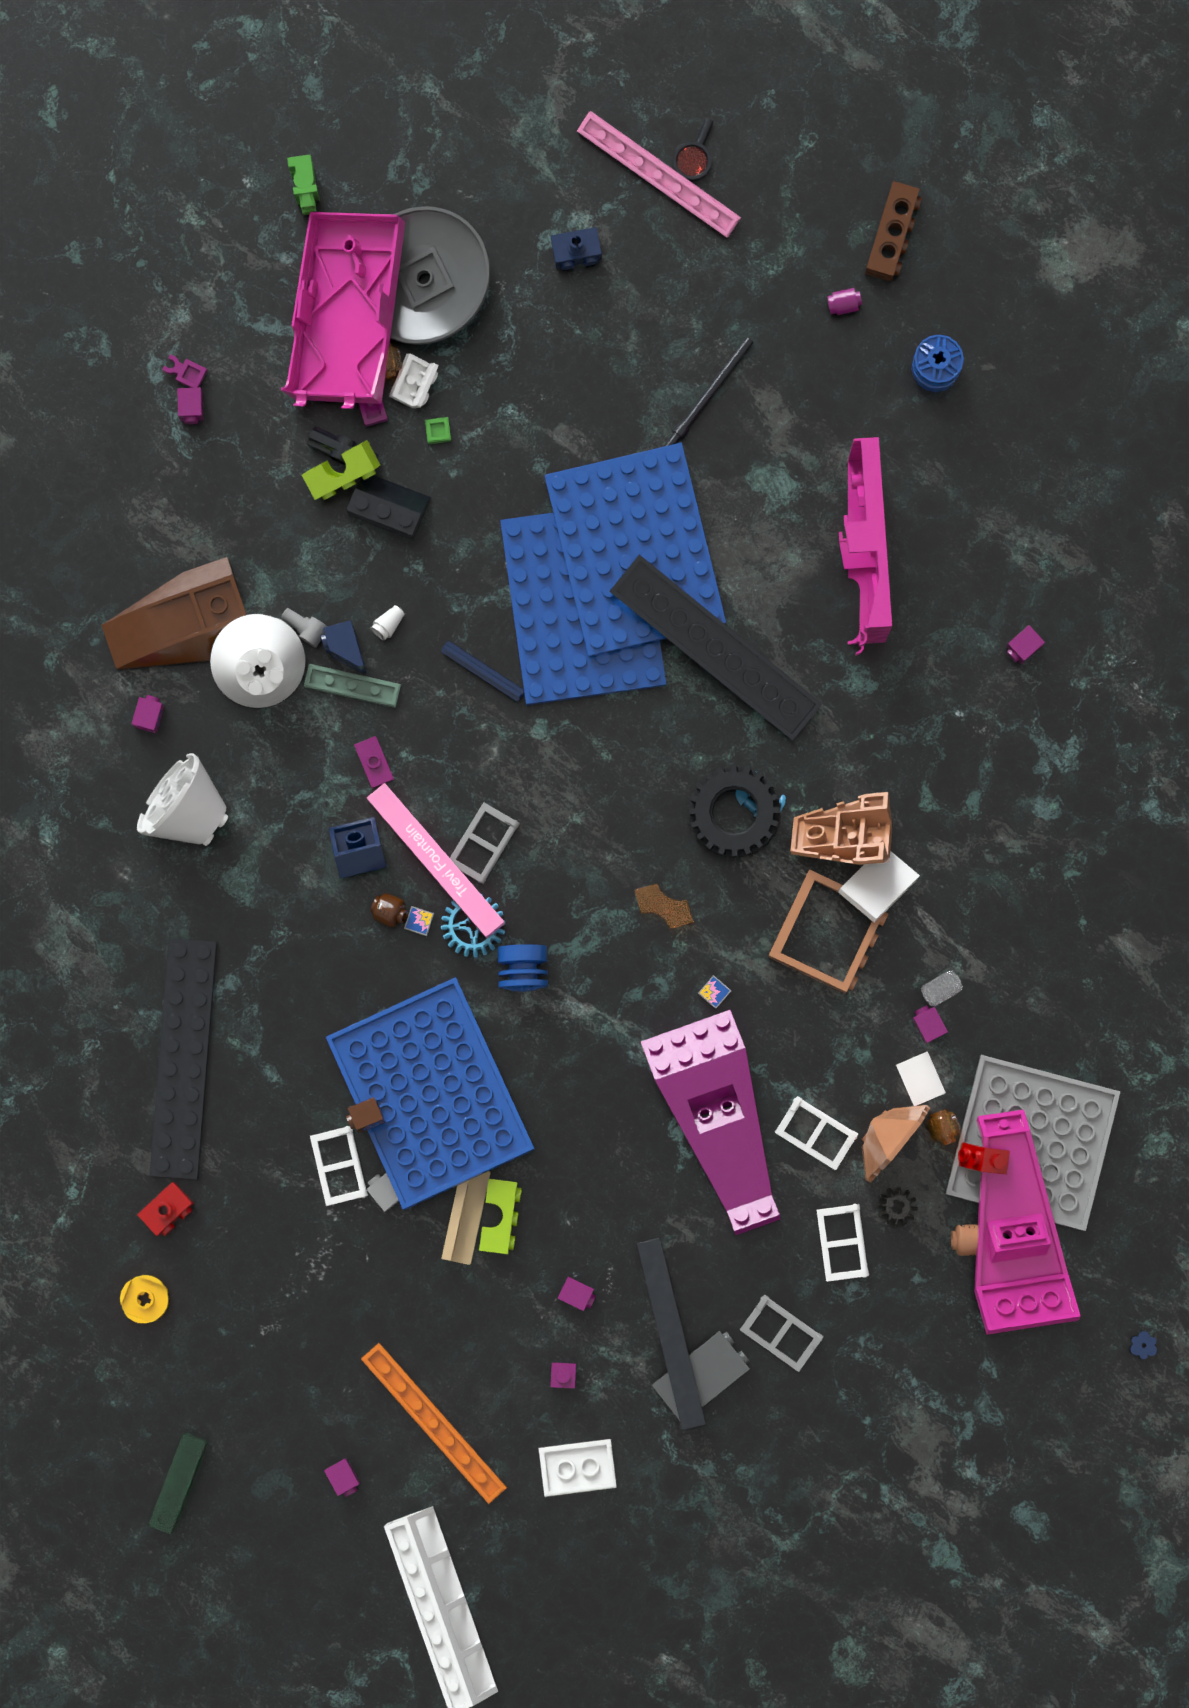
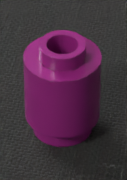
M854 288L833 292L831 296H827L831 315L837 314L838 316L859 311L858 306L862 305L860 291L855 292Z

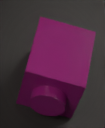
M177 388L178 417L180 421H184L185 424H197L198 421L204 420L202 389Z
M1028 625L1007 644V654L1014 662L1018 661L1022 665L1045 642Z
M146 695V699L139 697L131 724L134 728L157 734L165 706L160 703V699L149 695Z
M926 1005L915 1011L916 1016L912 1018V1021L924 1044L948 1032L935 1006L929 1009Z
M567 1277L558 1299L584 1311L585 1307L591 1308L596 1295L592 1294L593 1288Z
M552 1362L551 1387L575 1388L576 1363Z
M347 1458L324 1470L337 1496L344 1494L347 1497L358 1491L356 1486L360 1484V1481Z

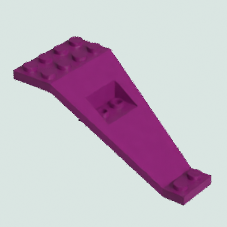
M731 1010L641 1041L656 1085L723 1205L735 1235L780 1220L781 1218L771 1191L747 1052ZM727 1106H731L728 1110L724 1109ZM705 1114H709L706 1118L702 1117Z

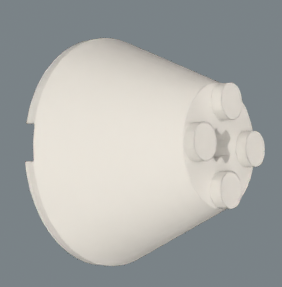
M263 614L246 615L230 622L217 636L211 652V671L219 689L232 701L247 707H268L282 702L298 687L305 669L304 648L296 632L284 621Z
M190 753L186 755L189 759L184 762L179 760L171 767L148 798L146 804L149 805V808L145 815L140 814L137 823V831L142 835L207 846L213 839V832L216 828L222 827L227 821L228 815L225 814V803L199 758L195 754Z

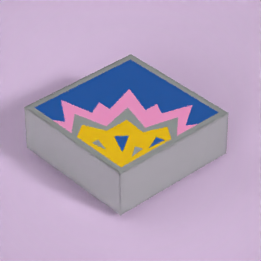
M411 906L404 929L427 936L434 913Z
M713 975L698 994L716 1009L731 990Z

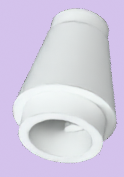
M394 605L386 613L373 621L374 625L371 627V630L382 640H386L387 637L391 638L405 615L404 612Z

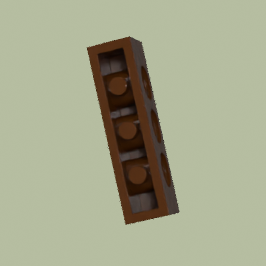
M895 181L892 182L866 268V275L892 282L894 275H899L902 262H898L900 253L905 254L909 242L905 240L906 233H912L915 219L911 218L913 210H919L922 197L918 196L919 188ZM902 206L906 208L907 213L900 215L895 211V208ZM896 228L901 234L899 236H892L888 230ZM891 250L894 256L892 258H885L882 255V251Z

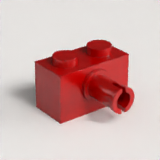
M172 1182L137 1215L156 1236L161 1234L166 1236L175 1228L173 1223L179 1217L183 1220L193 1211L191 1206L195 1203L175 1182Z

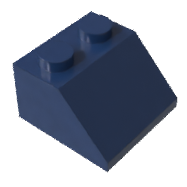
M351 620L324 627L325 634L321 635V639L326 653L331 652L335 660L361 674L366 673Z
M375 817L329 828L333 854L340 878L386 867Z

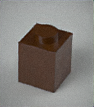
M375 1097L348 1108L350 1115L346 1116L350 1128H356L358 1133L386 1123Z

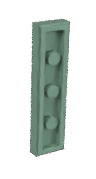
M309 664L304 688L396 708L401 684Z

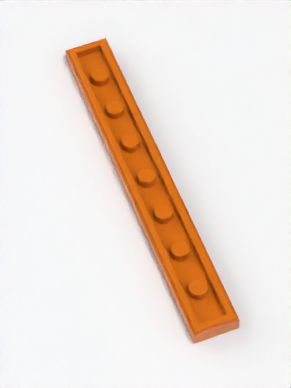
M380 1343L361 1358L488 1504L507 1488Z

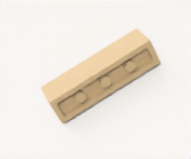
M490 1171L457 1186L441 1259L467 1265L471 1264L486 1197L488 1179L491 1174Z

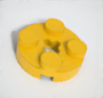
M150 1275L135 1277L128 1281L121 1291L120 1303L126 1316L134 1322L144 1324L154 1322L163 1316L168 1308V1289L156 1277ZM147 1292L151 1302L142 1306L141 1300L138 1297Z

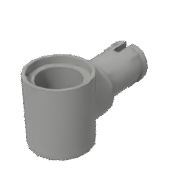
M289 608L281 616L282 621L297 630V633L300 634L299 637L315 648L322 640L321 635L325 634L323 628L328 627L314 617L304 618Z

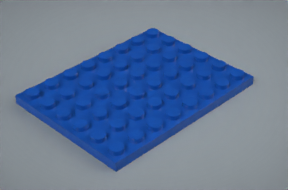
M682 442L545 475L588 657L667 639L609 592L639 554L726 625Z
M554 513L500 520L526 705L666 686L660 640L588 657Z
M456 977L326 1037L355 1104L373 1097L378 1102L386 1123L367 1131L403 1210L535 1150Z

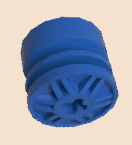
M933 335L924 339L916 349L911 366L912 375L917 384L923 389L932 392L945 391L953 386L960 375L964 361L962 349L949 336ZM937 357L942 358L939 365L935 363Z
M506 945L498 947V963L509 965L508 970L498 972L499 977H509V980L498 982L499 988L513 992H530L548 987V980L537 979L539 976L548 975L547 970L537 969L538 964L547 962V946Z

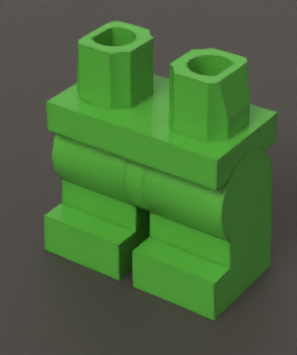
M311 155L287 158L291 177L294 178L295 187H293L297 205L300 204L303 215L317 212L315 202H320Z

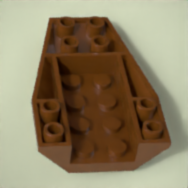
M228 557L182 572L101 626L117 670L210 661L214 642L222 629L235 619L246 616L247 613Z

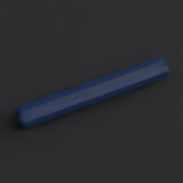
M447 641L441 651L444 655L513 700L519 701L522 698L524 689L452 642Z

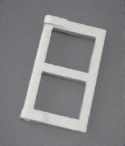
M798 1096L794 1098L791 1107L775 1131L779 1136L834 1170L838 1168L858 1135L855 1131L842 1125ZM799 1106L821 1118L806 1144L784 1131ZM826 1123L848 1135L833 1161L811 1148Z
M350 1126L310 1136L326 1206L368 1196L353 1136V1129ZM347 1135L352 1160L324 1166L318 1141ZM354 1166L359 1191L331 1197L325 1172Z
M860 1204L817 1210L826 1281L857 1277L866 1278L869 1276ZM854 1212L857 1238L827 1242L824 1216ZM858 1244L861 1270L831 1273L828 1248Z

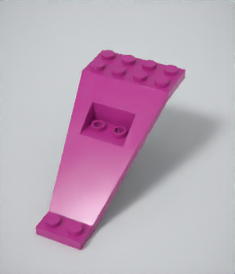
M1017 1110L978 1116L976 1121L982 1139V1147L1010 1151L1007 1175L981 1172L978 1246L974 1292L986 1334L1078 1321L1081 1315L1066 1268L1025 1111ZM1026 1231H1031L1033 1235H1028ZM1006 1234L1010 1236V1239L1004 1238L1003 1235Z

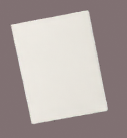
M928 1051L896 1065L914 1106L946 1093Z

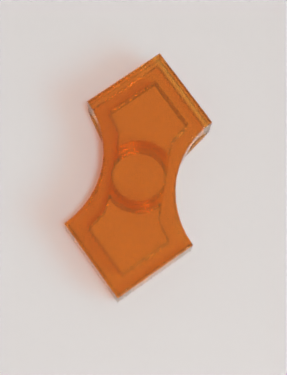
M658 884L634 890L640 912L659 915L667 922L670 930L693 923L687 900L668 898L661 892Z

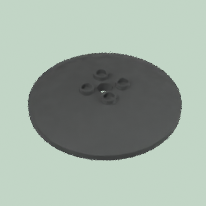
M428 206L400 211L393 214L398 215L405 221V230L390 338L406 344L435 343L449 338L462 330L479 312L490 284L491 268L489 255L477 231L465 219L451 211ZM424 273H429L430 280L426 284H420V276Z

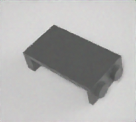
M718 1331L689 1355L702 1407L750 1369L747 1366L750 1362L742 1351L739 1353L735 1351L732 1347L735 1342L727 1332L722 1334ZM667 1372L655 1381L652 1386L679 1419Z

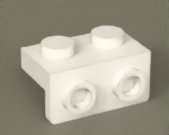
M410 353L406 354L389 397L411 408H421L428 400L429 393L427 392L430 385L435 382L438 376V365L428 363Z

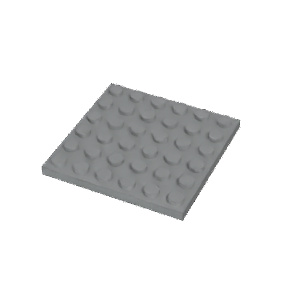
M980 1055L945 1194L979 1203L981 1172L959 1166L958 1152L961 1149V1144L964 1142L982 1146V1139L976 1121L978 1116L1024 1110L1054 1222L1059 1225L1086 1231L1120 1091Z

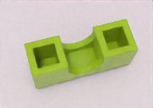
M368 440L341 454L346 463L344 473L334 471L327 460L302 474L315 500L323 497L324 500L336 494L335 489L342 486L343 490L356 484L355 479L362 476L363 480L376 474L375 469L380 466V463Z
M488 1179L485 1203L498 1205L503 1212V1219L496 1227H482L479 1251L509 1254V1250H514L515 1236L511 1235L512 1226H517L518 1212H515L514 1208L515 1202H520L522 1189L517 1188V1182Z

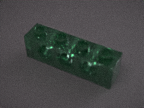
M189 1433L182 1435L148 1526L168 1534L174 1533L209 1441Z

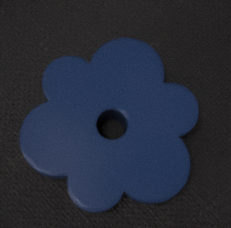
M1141 1331L1138 1336L1132 1337L1131 1342L1133 1345L1130 1351L1133 1355H1139L1141 1359H1146L1148 1356H1154L1157 1353V1347L1155 1346L1156 1338L1150 1337L1148 1332Z

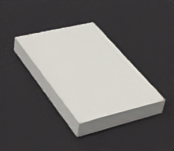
M890 851V862L864 864L840 888L838 893L875 923L918 880L920 875Z
M611 1439L539 1448L545 1497L617 1488Z

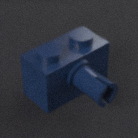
M597 227L551 235L556 269L569 270L578 264L591 266L602 260Z

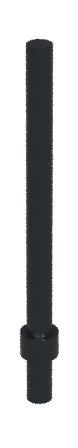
M746 337L683 421L680 424L677 423L672 430L673 434L663 447L677 444L680 439H684L689 432L688 428L753 344L751 339Z

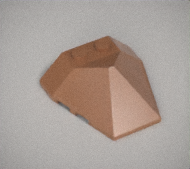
M889 793L864 794L858 796L859 800L845 804L842 801L836 803L837 807L826 811H823V808L794 817L791 854L858 865L890 862L892 821Z
M929 1106L893 1108L889 1111L885 1110L881 1115L873 1118L868 1132L862 1138L864 1141L862 1156L865 1181L871 1183L879 1175L881 1169L883 1170L894 1159L922 1124L924 1116L930 1110Z

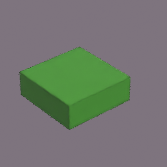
M448 417L425 420L428 444L451 442Z

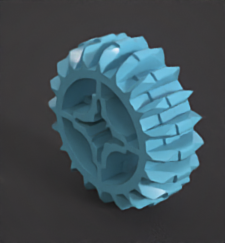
M490 897L486 899L489 904L491 903ZM453 900L451 903L455 909L452 910L448 907L445 909L447 913L451 914L450 917L442 916V920L448 922V925H442L441 929L444 931L449 930V933H446L443 937L444 939L451 937L453 939L448 943V946L451 948L457 944L458 946L455 950L457 954L464 948L465 957H468L469 951L473 950V956L477 958V950L480 949L485 956L487 955L485 949L487 946L494 951L495 946L492 944V941L494 940L500 944L501 939L496 935H504L505 931L498 929L485 941L478 944L480 930L477 928L475 937H473L471 928L466 927L467 923H470L468 917L465 921L454 923L456 916L462 909ZM495 903L491 907L496 910L499 906ZM502 911L497 912L500 917L503 916ZM454 931L468 932L471 944L462 942L455 935Z

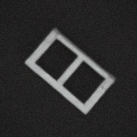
M483 802L450 859L461 872L475 879L478 883L484 884L520 823ZM485 812L510 826L498 847L473 834ZM469 839L494 853L481 874L457 861Z
M765 1294L760 1298L759 1303L740 1328V1331L798 1372L824 1337L769 1299ZM766 1304L787 1319L771 1343L749 1329ZM792 1323L813 1337V1340L797 1362L776 1348Z

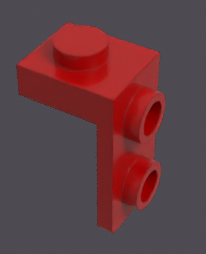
M962 1142L961 1149L958 1152L959 1166L980 1172L1007 1175L1010 1151Z

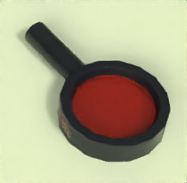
M708 118L704 119L696 141L681 144L673 154V169L690 182L700 181L707 176L711 168V154L707 147L704 146L713 121Z

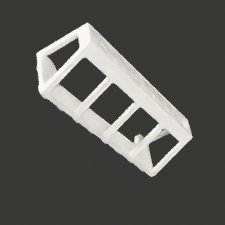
M432 1506L388 1522L384 1528L448 1708L472 1707L497 1693L498 1689L434 1508Z

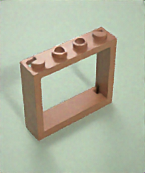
M809 869L768 958L846 994L848 989H854L858 980L855 973L858 967L863 969L868 959L865 952L868 946L873 948L878 938V934H875L878 925H884L888 913L885 912L875 923L871 922L843 982L782 954L783 946L814 881L836 892H839L843 886Z

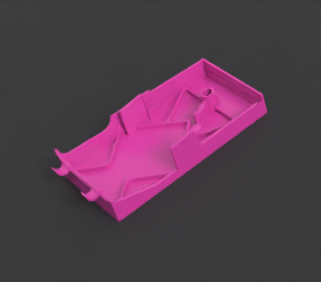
M310 212L292 320L294 343L287 383L285 387H281V391L296 400L293 406H305L307 400L344 402L341 408L353 409L355 403L382 404L405 230V221L398 215Z
M879 437L853 439L848 457V516L844 515L847 538L843 539L842 532H839V544L844 570L848 569V578L855 580L860 588L859 635L854 640L848 641V645L859 644V647H861V650L856 652L855 656L862 653L864 645L867 643L886 642L892 628Z

